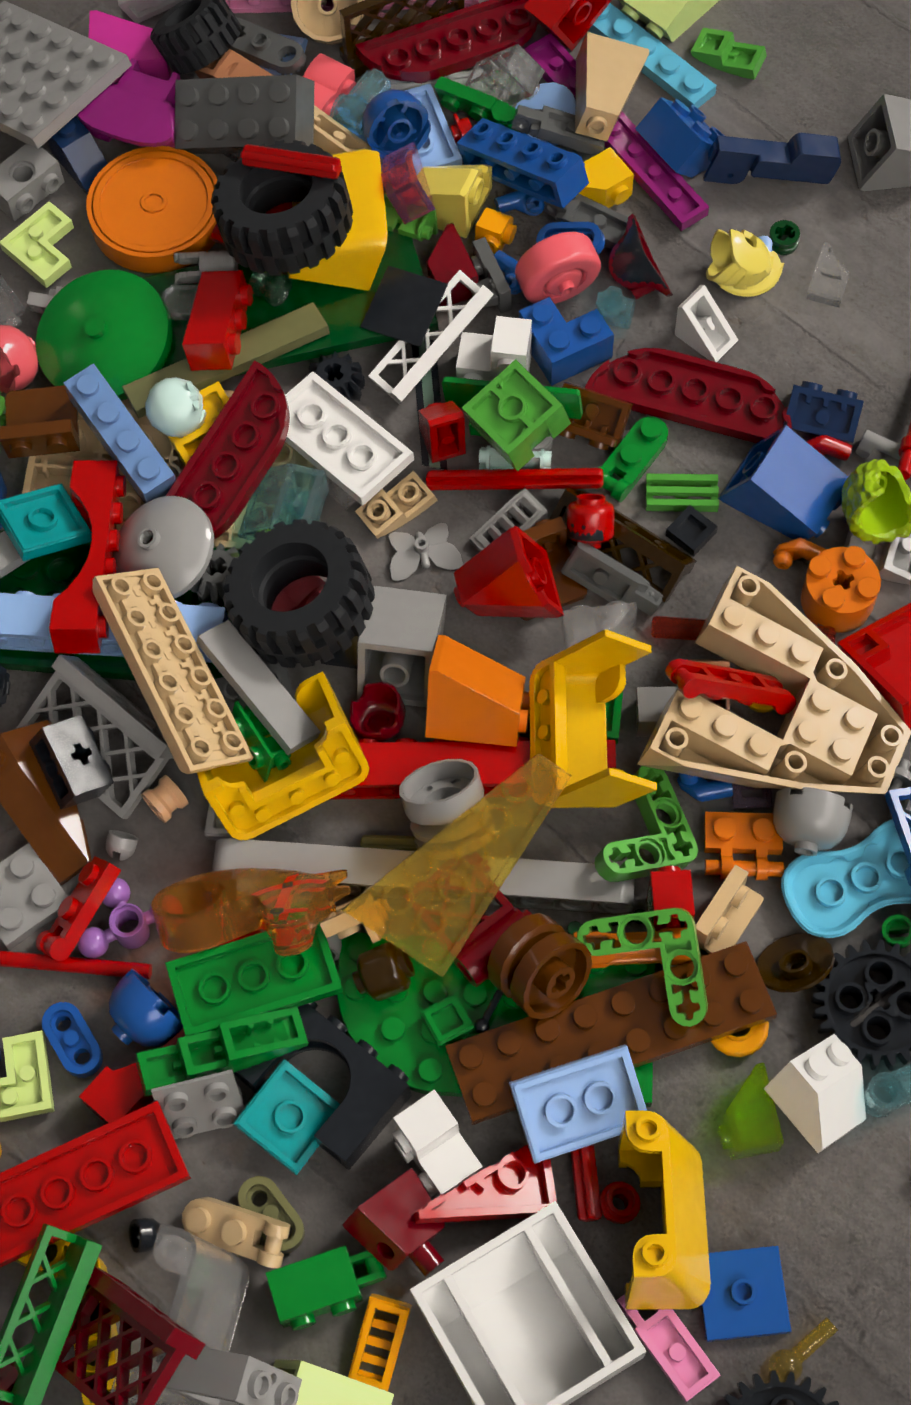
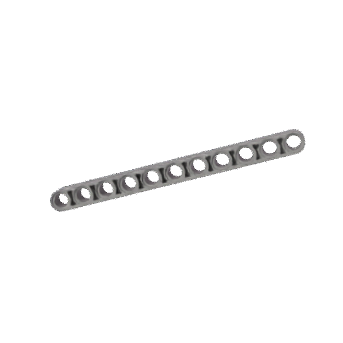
M223 838L218 839L215 844L211 880L224 886L265 889L283 884L287 876L299 873L294 881L320 879L327 880V882L323 884H300L293 886L291 891L359 896L371 892L373 897L403 899L406 893L451 859L434 860L422 856L419 851ZM480 856L490 867V872L486 875L514 907L624 914L633 911L635 879L620 882L607 881L598 874L595 864ZM463 864L450 874L449 885L472 887L473 874ZM445 878L438 884L444 885ZM477 881V888L485 889L481 885V883ZM427 891L417 900L442 901L443 893ZM448 893L447 902L470 903L471 895ZM476 896L475 904L499 905L493 897Z

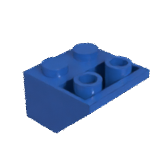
M662 97L659 98L635 128L676 173L690 178L707 170L711 163L708 159V152L718 135L725 136L712 126L710 128L704 122L706 119L704 113L694 105L688 108L678 99L672 102Z

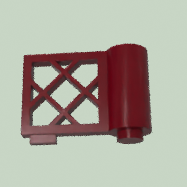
M475 851L471 855L467 854L448 861L403 896V900L451 956L464 977L477 988L488 979V961L491 951L500 936L513 923L532 913L527 909L521 912L508 901L486 875L490 872V867ZM463 864L473 874L472 887L449 885L450 874ZM445 878L444 885L438 884ZM477 881H479L485 889L477 888ZM427 891L443 893L441 911L424 910L416 900ZM448 893L471 895L469 914L446 912ZM476 896L493 897L501 908L490 916L475 915ZM432 918L440 919L439 927ZM445 920L468 922L466 935L453 944L443 933ZM473 922L480 923L472 929Z

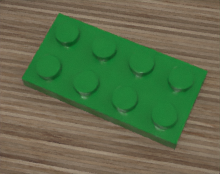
M320 915L314 916L315 920L312 922H307L304 919L293 924L290 940L314 936L313 941L279 947L277 943L281 940L284 926L165 962L185 1036L217 1030L221 1022L295 1006L299 1007L343 993L327 938L320 926Z

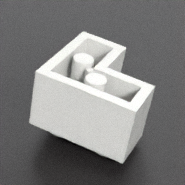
M496 316L493 335L462 332L456 364V378L492 381L515 359L529 372L532 320Z
M435 1089L393 1117L396 1129L392 1133L396 1141L394 1144L407 1163L412 1160L415 1161L422 1172L418 1175V1178L430 1197L435 1194L438 1196L446 1194L466 1179L483 1170V1166L460 1135L458 1122Z

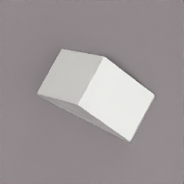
M700 285L678 306L675 336L708 360L717 362L738 341V338L705 285Z

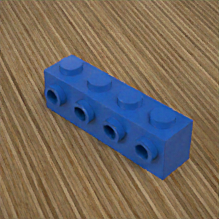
M482 118L457 142L464 165L486 164L492 166V180L562 209L589 184L585 163L581 156L555 147L551 143H545L532 138L526 133H520L507 128L500 123H494Z

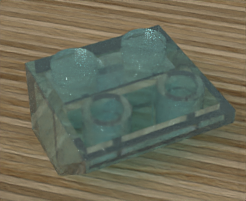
M293 463L271 467L249 500L238 533L239 538L254 541L256 539L255 534L262 530L268 532L274 529V524L285 522L288 525L293 524V520L306 519L308 524H311L312 520L319 521L329 491L325 471Z

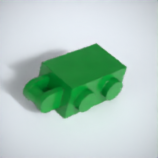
M346 1245L266 1272L279 1321L283 1328L291 1326L292 1331L301 1330L316 1324L315 1317L329 1312L332 1313L333 1317L353 1312L357 1309L355 1303L364 1301L360 1289L387 1279L384 1266L369 1251L350 1256ZM365 1263L368 1275L357 1279L353 1267Z

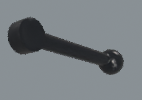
M498 989L482 1018L477 1019L474 1023L475 1031L479 1034L488 1031L490 1028L489 1020L503 995Z

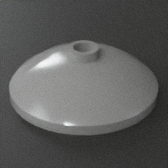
M164 496L153 499L135 510L125 521L119 531V552H113V558L116 559V573L159 568L175 599L190 590L201 579L210 563L214 548L212 524L206 513L198 505L186 498Z

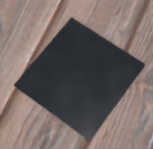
M388 265L361 324V328L421 347L448 284Z

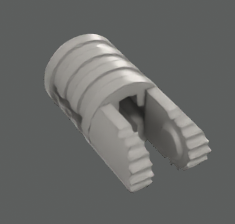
M225 250L218 252L174 253V262L182 265L199 264V271L176 273L175 284L199 283L201 273L204 271L238 270V263Z

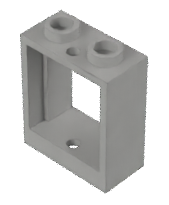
M204 1347L197 1360L185 1354L165 1389L204 1405H296L302 1379L248 1355Z

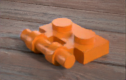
M705 811L704 853H720V860L705 859V875H720V879H726L736 864L749 872L748 876H755V880L767 881L768 877L783 876L784 862L768 861V855H782L783 839L775 830L773 813ZM733 854H754V861L733 860Z

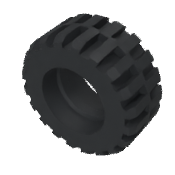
M285 140L275 141V144L266 146L265 143L258 145L333 157L330 153L323 151L322 148L314 144L307 146L305 142L293 140V143H286ZM239 155L237 162L233 163L231 161L226 166L224 175L219 176L212 193V211L227 252L230 256L234 257L238 264L245 268L249 267L251 271L260 274L268 271L272 276H281L282 272H289L292 275L300 273L302 268L309 267L311 269L318 266L321 259L325 258L327 260L335 253L336 246L341 247L347 238L346 233H349L353 222V208L343 172H340L339 177L334 180L256 168L242 164V158ZM300 202L286 211L265 214L278 205Z
M306 519L293 520V524L288 525L285 522L274 524V529L268 532L262 530L255 534L256 539L250 544L246 542L239 549L240 556L238 559L233 558L228 567L231 575H226L223 584V590L225 591L223 597L224 607L241 637L264 661L270 664H277L279 662L281 667L295 668L296 663H300L303 668L315 666V661L321 659L327 662L335 658L333 654L340 649L343 652L352 645L351 639L354 636L360 637L366 628L363 621L371 618L373 611L371 602L375 598L374 587L371 583L372 578L354 543L337 527H328L326 522L312 520L311 524H308ZM307 576L327 578L322 591L309 604L286 612L272 610L273 603L278 594L293 581Z

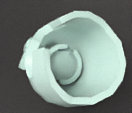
M177 377L165 378L156 383L150 389L145 402L146 416L151 425L169 437L182 438L203 425L206 417V410H203V398L199 390L191 381Z

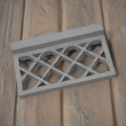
M59 655L51 666L56 671L17 728L34 724L42 713L49 712V719L54 724L59 722L58 711L72 709L73 717L82 715L81 707H94L97 710L98 726L90 728L93 732L99 731L100 754L103 760L109 764L111 773V756L126 754L128 776L113 778L112 774V779L114 782L129 780L130 797L124 805L115 799L114 783L98 798L119 817L128 819L141 801V794L150 788L169 759L174 758L156 722L80 658ZM63 681L70 687L72 703L57 706L56 690ZM80 696H81L85 701L81 702V701H80ZM118 728L123 732L125 749L110 751L108 730ZM133 741H134L139 747H134ZM145 751L155 761L146 773L137 774L134 752Z

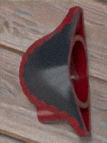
M631 214L628 217L623 237L610 253L609 269L611 275L621 286L631 290L636 300L654 290L670 297L673 294L653 259L636 216Z

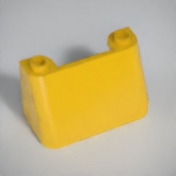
M360 149L332 154L333 157H337L341 161L342 172L353 208V222L349 233H346L347 238L341 247H335L336 251L327 260L325 258L321 259L319 265L311 269L309 267L302 268L300 273L291 275L288 272L289 278L366 291L370 290L386 249L388 231L380 154L375 150ZM292 202V207L296 206L300 202Z
M323 671L304 680L299 684L295 692L296 702L320 730V734L314 741L291 753V764L286 769L278 770L277 767L272 768L266 782L263 781L256 769L251 768L248 762L197 772L204 796L227 832L233 838L238 840L252 839L357 786L367 777L369 772L368 762ZM269 734V735H266V736H264V737H265V738H268V737H271L272 735Z
M625 1111L618 1144L619 1168H627L628 1166L633 1169L639 1176L640 1187H661L663 1234L645 1235L634 1246L632 1256L633 1272L630 1283L625 1285L626 1310L698 1308L707 1299L711 1284L701 1156L696 1148L659 1114L652 1111Z

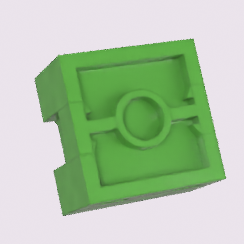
M516 359L462 407L473 428L516 471H519L534 457L532 449L544 438L551 436L554 439L571 424L563 405Z

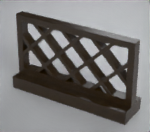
M364 0L341 9L339 12L343 46L339 47L340 57L346 66L354 69L355 78L368 74L372 71L356 55L355 44L463 9L464 0H451L452 2L448 4L449 0H436L431 7L426 5L429 0ZM394 2L387 13L380 12L385 5ZM404 7L410 8L402 19L396 17ZM362 14L364 15L357 25L350 23V19ZM374 19L380 20L373 30L367 29Z

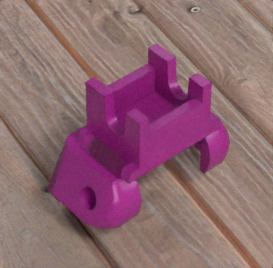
M131 58L132 66L123 73L118 84L112 83L76 115L91 135L97 139L106 142L117 139L139 146H169L175 148L176 80H181L180 75L173 72L169 81L142 73L140 72L138 61Z

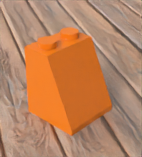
M438 635L429 668L425 737L517 747L519 732L526 733L528 714L530 713L529 692L525 691L526 677L446 635Z

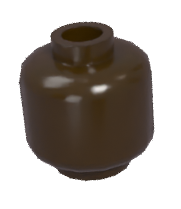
M384 943L358 956L357 971L353 972L352 976L361 994L368 993L373 1000L383 1001L409 989L411 977L415 976V970L404 947L397 948L393 943Z

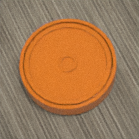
M169 146L142 147L118 156L103 167L94 178L88 191L86 210L96 244L110 260L126 269L137 272L163 273L190 265L174 262V253L208 252L215 244L211 240V234L216 225L211 203L212 193L215 189L214 186L218 180L215 173L196 155Z

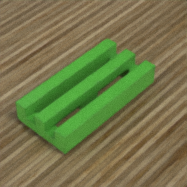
M646 473V511L683 512L690 505L698 512H718V474ZM653 496H674L675 498H688L689 496L710 497V500L653 499Z

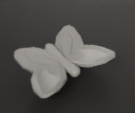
M438 523L429 528L424 535L418 531L415 537L403 532L390 533L388 536L389 541L396 551L390 564L391 579L394 581L407 579L417 571L420 560L424 569L429 568V558L437 567L446 570L459 569L463 565L461 554L453 544L447 542L449 536L447 524Z

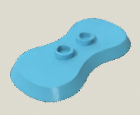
M893 819L878 826L867 838L855 846L837 851H818L816 856L801 855L793 860L784 870L781 888L785 903L794 920L807 933L823 938L843 936L854 930L866 917L880 908L892 904H911V886H909L904 873L909 864Z

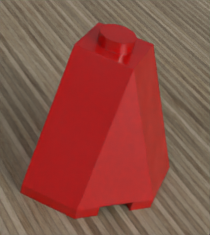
M517 526L509 528L454 572L457 584L454 587V594L457 602L461 607H466L477 616L559 618L564 616L547 551Z

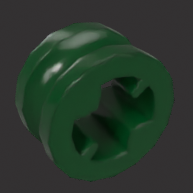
M780 220L771 226L769 238L773 243V251L779 255H789L797 249L800 229L795 223L788 220ZM783 235L789 236L784 241L779 239L782 238Z

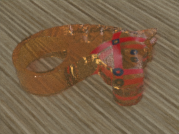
M236 868L195 875L173 883L156 894L152 900L151 908L160 943L167 950L178 953L199 952L263 929L272 938L274 951L281 956L300 954L311 947L319 922L327 918L330 913L336 912L335 902L349 895L351 888L345 885L336 886L348 877L347 870L310 874L285 869Z

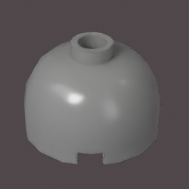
M791 787L777 791L773 808V824L778 835L785 843L794 846L796 853L805 856H816L818 851L831 849L838 845L845 837L851 821L853 805L850 803L848 806H844V797L826 790L803 787L802 794L790 795Z

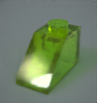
M765 1063L755 1065L726 1110L722 1120L723 1124L718 1125L721 1147L723 1150L729 1149L731 1160L778 1152L784 1143L774 1101L764 1090L769 1084Z

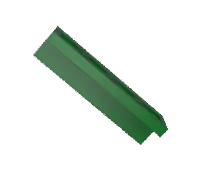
M43 1223L0 1331V1369L14 1362L18 1372L12 1392L0 1389V1400L13 1405H41L103 1245ZM54 1236L70 1242L64 1259L50 1266L45 1252L51 1237ZM40 1265H42L43 1270L38 1272ZM56 1272H58V1275H57L56 1280H55L53 1274L56 1273ZM47 1278L51 1288L49 1298L46 1302L33 1308L29 1298L31 1287L33 1284ZM25 1306L27 1312L21 1314ZM42 1313L41 1318L38 1321L37 1315ZM30 1320L35 1331L32 1341L17 1350L12 1339L14 1330L18 1325ZM7 1348H8L10 1354L7 1355V1356H5V1353H6ZM25 1356V1359L22 1364L20 1358Z

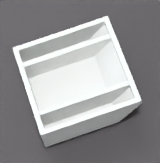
M556 1201L410 1289L435 1339L473 1405H569L643 1359L646 1354L644 1346Z

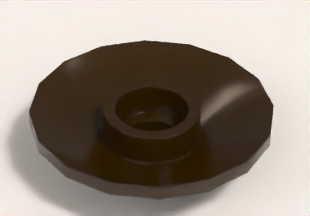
M795 933L782 937L768 945L759 956L757 967L768 989L780 993H795L809 989L824 980L833 968L835 956L831 944L823 937H816L809 933Z

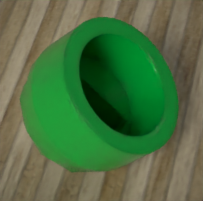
M899 914L888 917L882 925V934L885 942L891 947H894L896 943L900 944V949L908 947L911 944V920ZM909 933L906 937L889 938V934Z

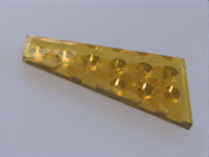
M536 754L341 909V911L440 977H444L572 775L543 755Z

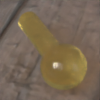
M826 1317L791 1350L780 1349L773 1353L769 1360V1371L776 1370L780 1382L784 1381L788 1371H793L795 1381H797L802 1374V1363L838 1331L837 1327Z

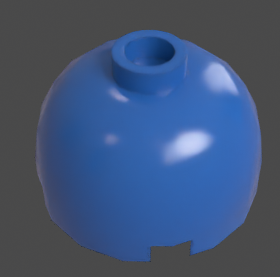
M392 89L379 93L366 105L362 117V132L371 149L378 151L380 157L385 160H401L397 154L401 153V155L410 152L412 155L416 153L427 141L431 131V123L428 120L426 108L420 100L407 91Z
M131 969L118 982L111 993L108 1002L109 1013L116 1023L111 1030L126 1045L134 1041L143 1047L156 1048L166 1044L183 1029L179 1011L161 992L158 993L149 986L150 982L134 969Z

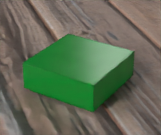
M456 993L420 1011V1016L439 1050L475 1031V1027Z

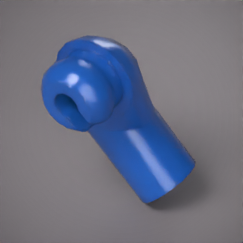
M518 190L494 198L496 210L502 213L515 209L529 216H537L544 210L543 200Z
M498 250L494 256L501 271L505 273L504 277L511 289V294L522 292L515 276V268L518 261L505 252Z
M679 773L677 778L680 789L700 802L733 796L732 783L717 780L708 782L702 777Z

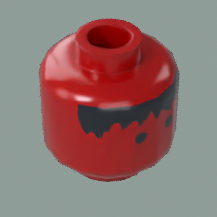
M587 493L577 495V500L571 502L567 508V536L575 542H582L600 549L601 543L609 541L614 536L615 510L613 504L606 501V496L601 494Z

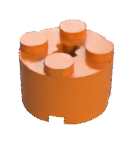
M858 546L833 547L822 551L810 561L803 583L801 606L805 615L814 624L818 625L819 623L828 627V631L836 633L849 632L859 628L866 622L875 606L881 587L879 570L871 558L866 555L864 549Z

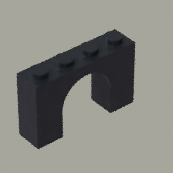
M312 1002L298 1007L308 1040L306 1047L234 1072L233 1074L256 1093L282 1059L289 1061L292 1057L302 1052L322 1050L332 1053L343 1060L350 1069L351 1074L348 1093L343 1102L316 1132L314 1137L323 1150L346 1169L350 1170L412 1096L410 1087L407 1084L409 1078L397 1066L390 1064L387 1068L376 1059L379 1054L371 1045L362 1039L356 1043L346 1035L348 1029L341 1021L333 1015L326 1019L316 1011L317 1003Z

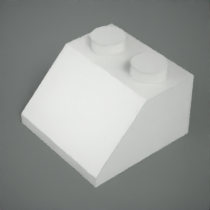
M835 1034L791 1060L764 1088L817 1153L829 1147L866 1120L862 1065Z

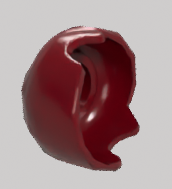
M383 681L368 683L363 686L362 696L357 701H351L350 726L359 738L375 739L382 742L394 737L404 725L406 709L396 688Z

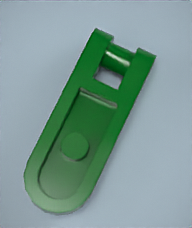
M644 417L635 423L605 463L598 467L603 469L604 484L598 490L604 488L611 493V498L620 503L627 497L667 444L668 428L661 419ZM615 473L616 475L620 476V477L623 478V479H620V480L618 481L617 479L613 478L612 476H613V474Z

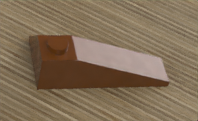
M45 720L0 733V803L60 885H64L80 873L83 867L91 862L92 859L84 821L80 819L77 805L60 809L29 744V741L42 727L52 724L51 721Z

